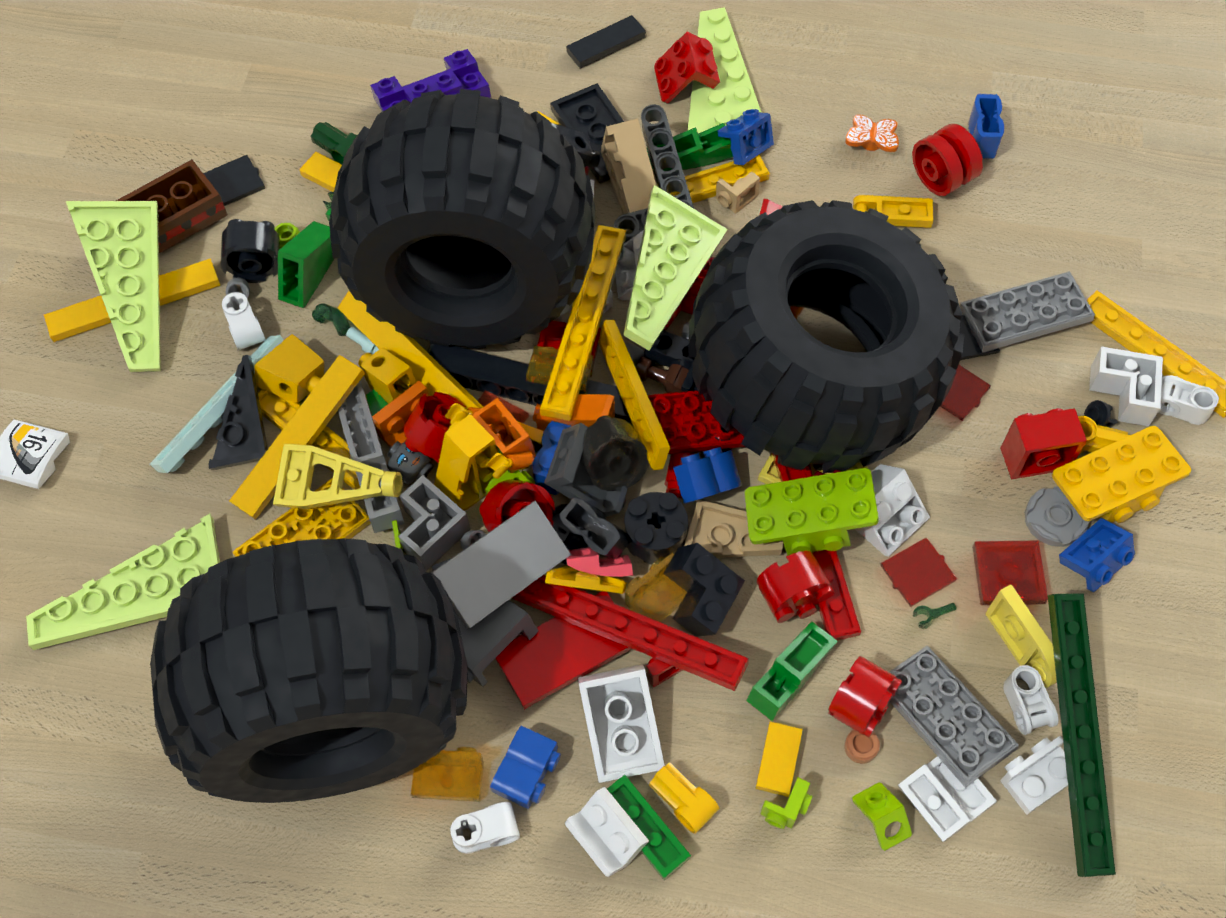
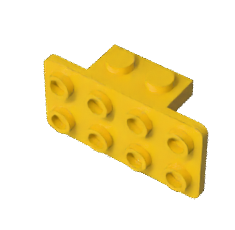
M1150 426L1056 468L1052 473V478L1083 520L1092 521L1096 518H1103L1111 523L1115 521L1122 523L1128 520L1135 512L1141 509L1148 511L1158 505L1160 502L1159 498L1165 487L1189 476L1191 467L1157 426Z

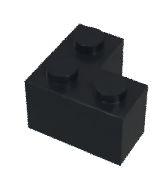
M698 543L678 547L663 573L687 592L672 619L696 637L715 635L745 582L743 578Z

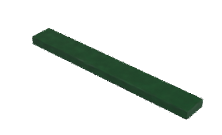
M1084 593L1051 594L1047 596L1077 875L1080 877L1116 875Z

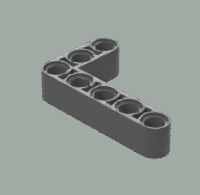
M648 105L641 113L642 130L658 187L669 194L674 191L680 192L679 195L673 197L694 209L666 113L660 105ZM658 121L656 124H651L650 122ZM659 144H664V145H666V146L660 147V148H659V147H656V146L659 145ZM665 168L673 169L671 171H663ZM648 208L623 214L615 220L614 228L633 230L632 233L626 234L624 243L644 230Z

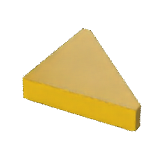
M570 566L547 571L545 583L620 594L625 593L627 584L624 580L616 577L589 574Z

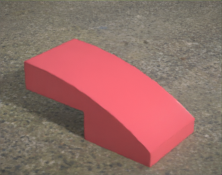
M590 547L568 550L571 555L566 558L567 566L576 570L609 577L633 576L632 563L628 555H621L617 559L609 557L599 558L598 553Z

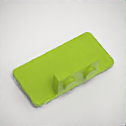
M868 468L753 486L745 490L748 532L751 543L762 544L783 540L787 556L800 551H836L842 547L851 546L848 530L875 526L879 522L872 474Z

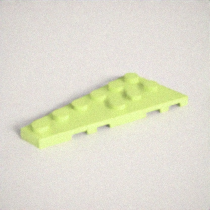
M725 7L701 11L698 37L706 38L713 47L712 51L718 68L720 83L715 88H710L693 80L688 130L696 127L698 133L722 123L726 126L728 121L737 119L746 110L757 109L761 112Z
M655 185L650 194L623 334L648 351H650L728 230Z
M66 201L129 371H161L157 201Z
M211 514L201 518L200 523L188 530L183 528L174 533L175 537L159 546L154 544L110 569L111 573L97 581L92 579L82 585L83 588L72 595L68 597L61 596L26 616L29 647L36 650L167 617L172 599L180 596V588L193 577L207 573L209 567L220 563L214 520Z

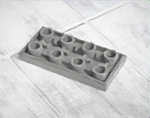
M1070 271L960 303L961 312L965 316L982 353L1091 322L1095 316Z
M534 501L435 569L432 573L441 581L456 614L466 629H468L571 554L537 502Z
M928 645L890 671V673L902 680V684L895 696L891 698L890 703L965 788L1018 749L1019 744Z

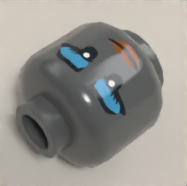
M397 441L387 453V456L390 458L388 462L389 471L400 472L403 482L408 485L413 484L422 475L427 477L434 467L431 463L432 458L421 452L411 451L406 447L405 442L401 444Z

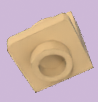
M750 172L744 178L738 179L733 187L723 179H720L716 184V199L723 207L729 208L736 214L758 196L760 177Z

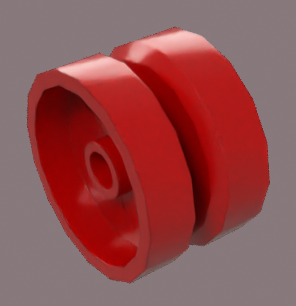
M958 124L944 126L933 135H928L919 140L913 147L912 158L916 173L927 189L937 196H946L961 185H965L981 175L983 159L980 148L974 137Z

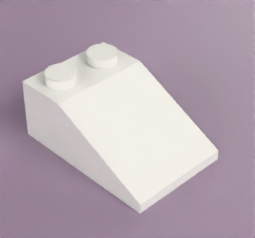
M640 664L578 677L599 783L619 779L624 774L630 777L659 771L665 766L644 665Z

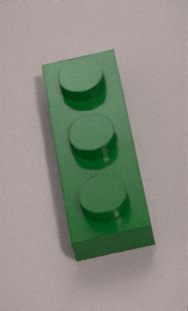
M625 774L607 788L649 840L641 852L663 880H666L691 858L690 853Z

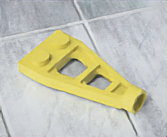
M284 444L273 504L278 507L310 509L378 496L399 497L403 486L402 475L400 472H385L315 446ZM322 464L332 468L334 474L331 487L327 490L311 491L314 466ZM346 470L363 474L361 488L342 490Z

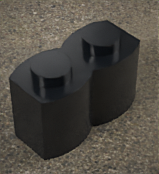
M573 498L559 515L563 524L570 531L583 536L585 542L592 550L606 557L617 559L630 543L623 529L607 521L604 514L598 508L581 499Z

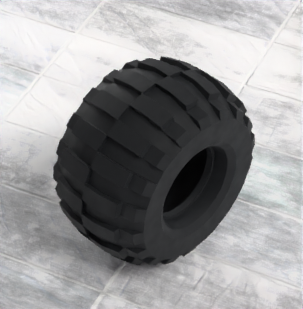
M460 89V93L455 95H444L441 90L422 93L421 97L413 98L412 102L404 99L379 113L371 128L369 129L364 126L354 139L338 171L331 204L329 228L332 256L337 258L338 273L355 300L365 303L366 312L379 322L392 324L395 326V331L411 338L416 336L429 340L430 344L449 347V345L466 346L467 349L486 348V345L497 343L503 346L516 343L521 340V336L524 334L536 335L547 328L551 321L560 316L566 304L571 306L580 292L592 260L596 210L589 175H586L583 160L574 146L570 145L565 136L560 135L559 130L553 127L551 122L537 111L529 114L519 107L518 101L501 95L498 100L480 96L481 91Z
M813 200L784 205L780 210L778 209L769 215L764 212L750 220L737 234L735 233L712 260L693 303V315L689 322V357H695L692 377L699 395L703 394L705 401H712L710 413L727 432L733 428L744 436L741 444L759 456L763 450L778 455V464L801 471L810 463L813 464L815 471L823 470V473H832L834 470L843 472L858 462H861L862 466L865 467L894 453L898 447L911 441L941 406L950 391L963 353L964 334L959 333L962 312L954 286L946 284L948 279L944 273L946 269L935 254L928 255L921 248V239L907 227L900 230L887 222L889 216L871 208L868 212L858 211L852 208L850 202L832 200L830 203L824 202L820 207ZM789 306L812 309L832 317L849 329L859 339L867 352H847L823 344L804 330L792 314Z
M346 538L312 539L271 545L226 559L209 567L207 573L193 577L180 588V596L173 598L168 608L167 620L159 621L155 631L150 668L155 726L165 756L169 757L171 765L182 771L183 777L187 778L190 786L196 790L208 792L209 795L255 803L295 802L346 794L386 782L415 769L446 748V743L454 738L457 730L456 716L463 715L467 706V661L458 616L448 594L444 590L441 581L431 571L426 572L423 563L415 556L403 555L402 549L388 544L368 543L366 540Z

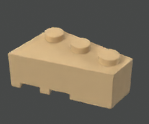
M637 118L606 126L601 155L622 213L627 214L648 208L652 188L654 185L656 186L639 120Z

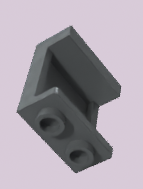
M582 423L563 429L544 483L571 500L578 498L595 506L605 517L619 513L625 505L626 492L629 483L634 477L633 470L636 459L633 457L619 459L588 439L590 428Z
M510 600L468 629H466L458 617L467 661L468 683L474 680L484 687L488 681L482 672L520 633L528 640H531L538 632L529 614Z

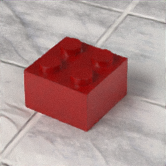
M1056 408L1043 414L1033 415L1026 413L1014 418L1000 449L1012 480L1053 473L1056 468L1076 460L1087 439L1075 408L1067 410Z

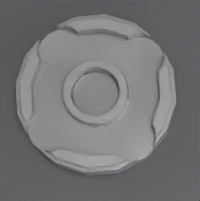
M1059 487L1038 490L1030 498L1024 512L1025 523L1030 533L1040 542L1050 546L1065 547L1071 545L1087 531L1090 521H1085L1081 518Z

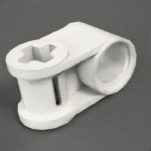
M239 292L226 295L222 301V308L238 351L265 341L266 339L258 319L254 316L247 297Z
M1177 376L1162 377L1161 409L1158 413L1195 425L1204 424L1217 406L1219 397L1209 387L1185 381Z
M1028 665L1017 667L1005 680L1003 688L1019 731L1023 735L1031 733L1032 729L1045 725L1049 727L1057 726L1058 714L1053 702L1049 698L1039 672ZM1016 679L1024 680L1028 684L1029 690L1021 689L1017 685Z
M510 802L497 803L485 809L461 815L452 822L450 828L455 848L465 854L506 845L520 838ZM469 828L472 839L465 841L462 830Z

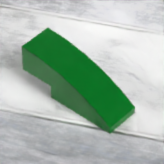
M724 123L698 133L695 127L673 136L682 170L707 166L733 157L731 139L718 137L717 131L725 126ZM659 144V145H657L656 147H659V148H660V147H664V146H666V145H664V144ZM647 149V153H648V157H649V160H650V164H651V166H652L651 159H650V156H649V152H648V149ZM672 168L663 169V171L673 170Z
M811 621L775 659L772 667L752 687L746 701L773 722L813 675L838 641Z

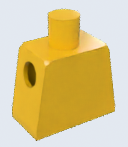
M293 334L254 365L257 387L294 403L300 402L311 393L324 376L323 359Z
M384 348L379 349L374 354L365 353L359 359L358 365L365 372L364 377L370 390L374 389L388 404L416 383L411 367Z

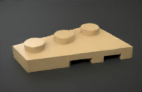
M697 500L684 546L698 543L716 558L781 555L784 543L781 540L752 544L749 539L746 511Z

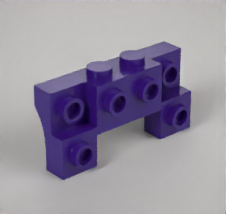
M468 49L456 51L452 55L444 57L445 71L403 87L395 76L381 79L379 82L370 85L373 97L382 112L404 99L412 102L413 98L421 97L422 93L441 90L444 95L459 94L460 89L481 91L480 96L492 97L489 84L480 73L477 61Z

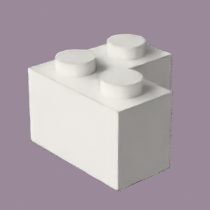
M1101 347L1091 365L1089 390L1119 395L1118 421L1149 426L1161 409L1163 357Z

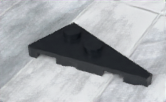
M249 355L242 356V361L235 373V377H237L232 395H229L222 417L223 424L218 430L216 437L218 443L213 459H210L208 464L211 470L259 461L268 450L252 357Z

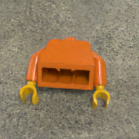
M498 398L483 408L469 407L466 409L462 405L454 403L446 413L445 417L451 419V424L457 420H463L471 414L495 439L497 453L485 465V467H490L495 471L492 474L494 478L499 479L506 470L509 473L525 470L533 463L536 454L529 434Z

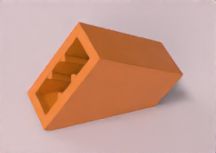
M578 394L570 421L540 415L541 404L536 405L533 421L536 422L537 429L544 431L551 421L571 426L582 423L590 428L588 439L605 450L608 449L615 428L614 396L607 394Z

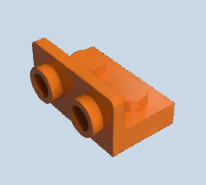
M417 381L372 416L377 434L390 447L397 441L401 444L405 442L407 438L404 434V425L420 397L425 393L429 396L427 388L420 381Z

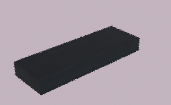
M631 15L567 45V53L581 69L646 38V30Z

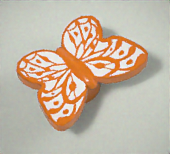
M855 115L853 127L849 129L845 142L849 146H862L869 151H875L880 148L887 152H895L899 145L898 136L894 133L897 129V122L892 119H883L873 123L867 116Z

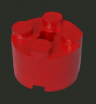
M434 392L433 396H427V393L423 394L404 425V434L407 438L405 440L406 447L413 452H421L439 463L445 432L452 425L450 423L451 419L446 418L445 415L454 403H458L465 408L466 406L458 399L442 392Z
M508 479L496 484L488 492L479 509L488 532L534 501L537 502L552 527L554 523L552 516L555 506L548 491L542 486L519 480Z
M800 551L786 556L789 561L788 563L779 567L777 562H775L757 578L759 590L777 623H783L796 615L800 619L807 618L817 611L815 605L818 602L825 601L835 594L832 585L811 551Z
M859 656L849 670L852 673L849 674L845 681L843 680L829 706L828 714L858 733L870 738L877 724L881 722L889 708L887 705L897 693L902 680L868 659Z

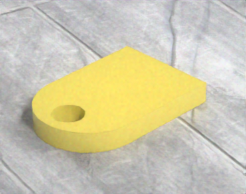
M1009 585L1001 589L985 614L1019 665H1028L1035 668L1041 675L1045 688H1048L1057 683L1053 644L1013 586Z

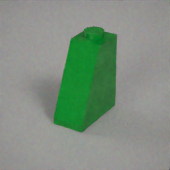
M313 221L278 251V300L301 308L307 305L335 259L332 256L329 226Z

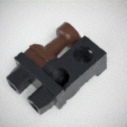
M663 330L650 351L645 349L644 357L641 356L637 363L636 370L641 381L644 382L647 378L655 380L664 385L666 393L698 391L692 377L695 357H689V340ZM656 363H658L660 365L669 367V369L665 370L654 366L656 365Z

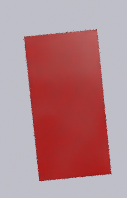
M698 391L648 395L669 443L670 450L668 454L707 451L721 447V449L745 447L741 444L744 436L735 428L728 431V433L721 430L722 426L710 413L712 401H705L703 394L699 395Z
M605 591L594 595L614 603ZM554 617L536 627L538 632L531 640H528L523 635L514 639L495 660L525 710L578 680V677L591 673L632 650V648Z

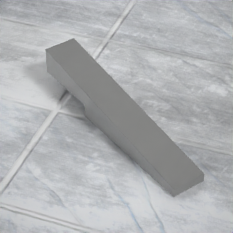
M360 380L338 409L351 459L386 472L389 470ZM356 472L359 485L361 488L363 474L360 472ZM378 496L364 499L374 533L393 528L392 521L397 520L399 526L405 524L397 497Z

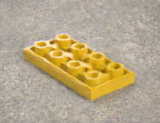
M333 478L328 480L314 492L329 489L332 485ZM355 501L310 509L291 508L232 551V553L237 557L249 553V551L271 545L302 540L351 539L370 525L371 522L369 516Z

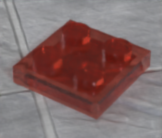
M1039 540L974 542L972 548L980 605H991L998 592L1009 585L1013 586L1025 605L1046 604L1048 596Z

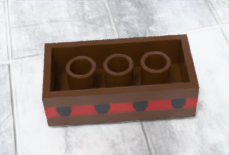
M193 159L116 200L157 201L159 253L228 215L220 194Z

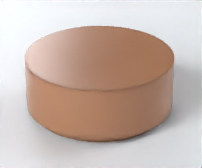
M852 730L844 744L847 756L852 761L860 764L871 762L876 757L880 748L879 739L874 732L868 738Z

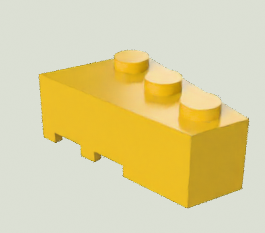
M471 414L463 420L455 421L448 431L445 432L434 483L438 489L463 511L468 510L486 496L485 489L493 478L492 474L495 471L490 467H485V465L497 453L495 439Z

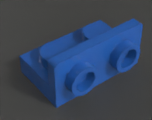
M757 109L746 110L742 113L743 115L728 121L726 126L717 131L718 137L731 139L734 164L744 165L774 145L770 113H761Z
M1100 518L1059 554L1060 564L1085 577L1087 589L1095 592L1100 586L1107 584L1119 569L1128 565L1133 560L1135 555L1133 534Z

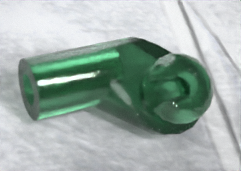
M321 303L312 311V318L316 322L324 323L327 319L333 323L339 336H346L351 326L345 315L338 308Z

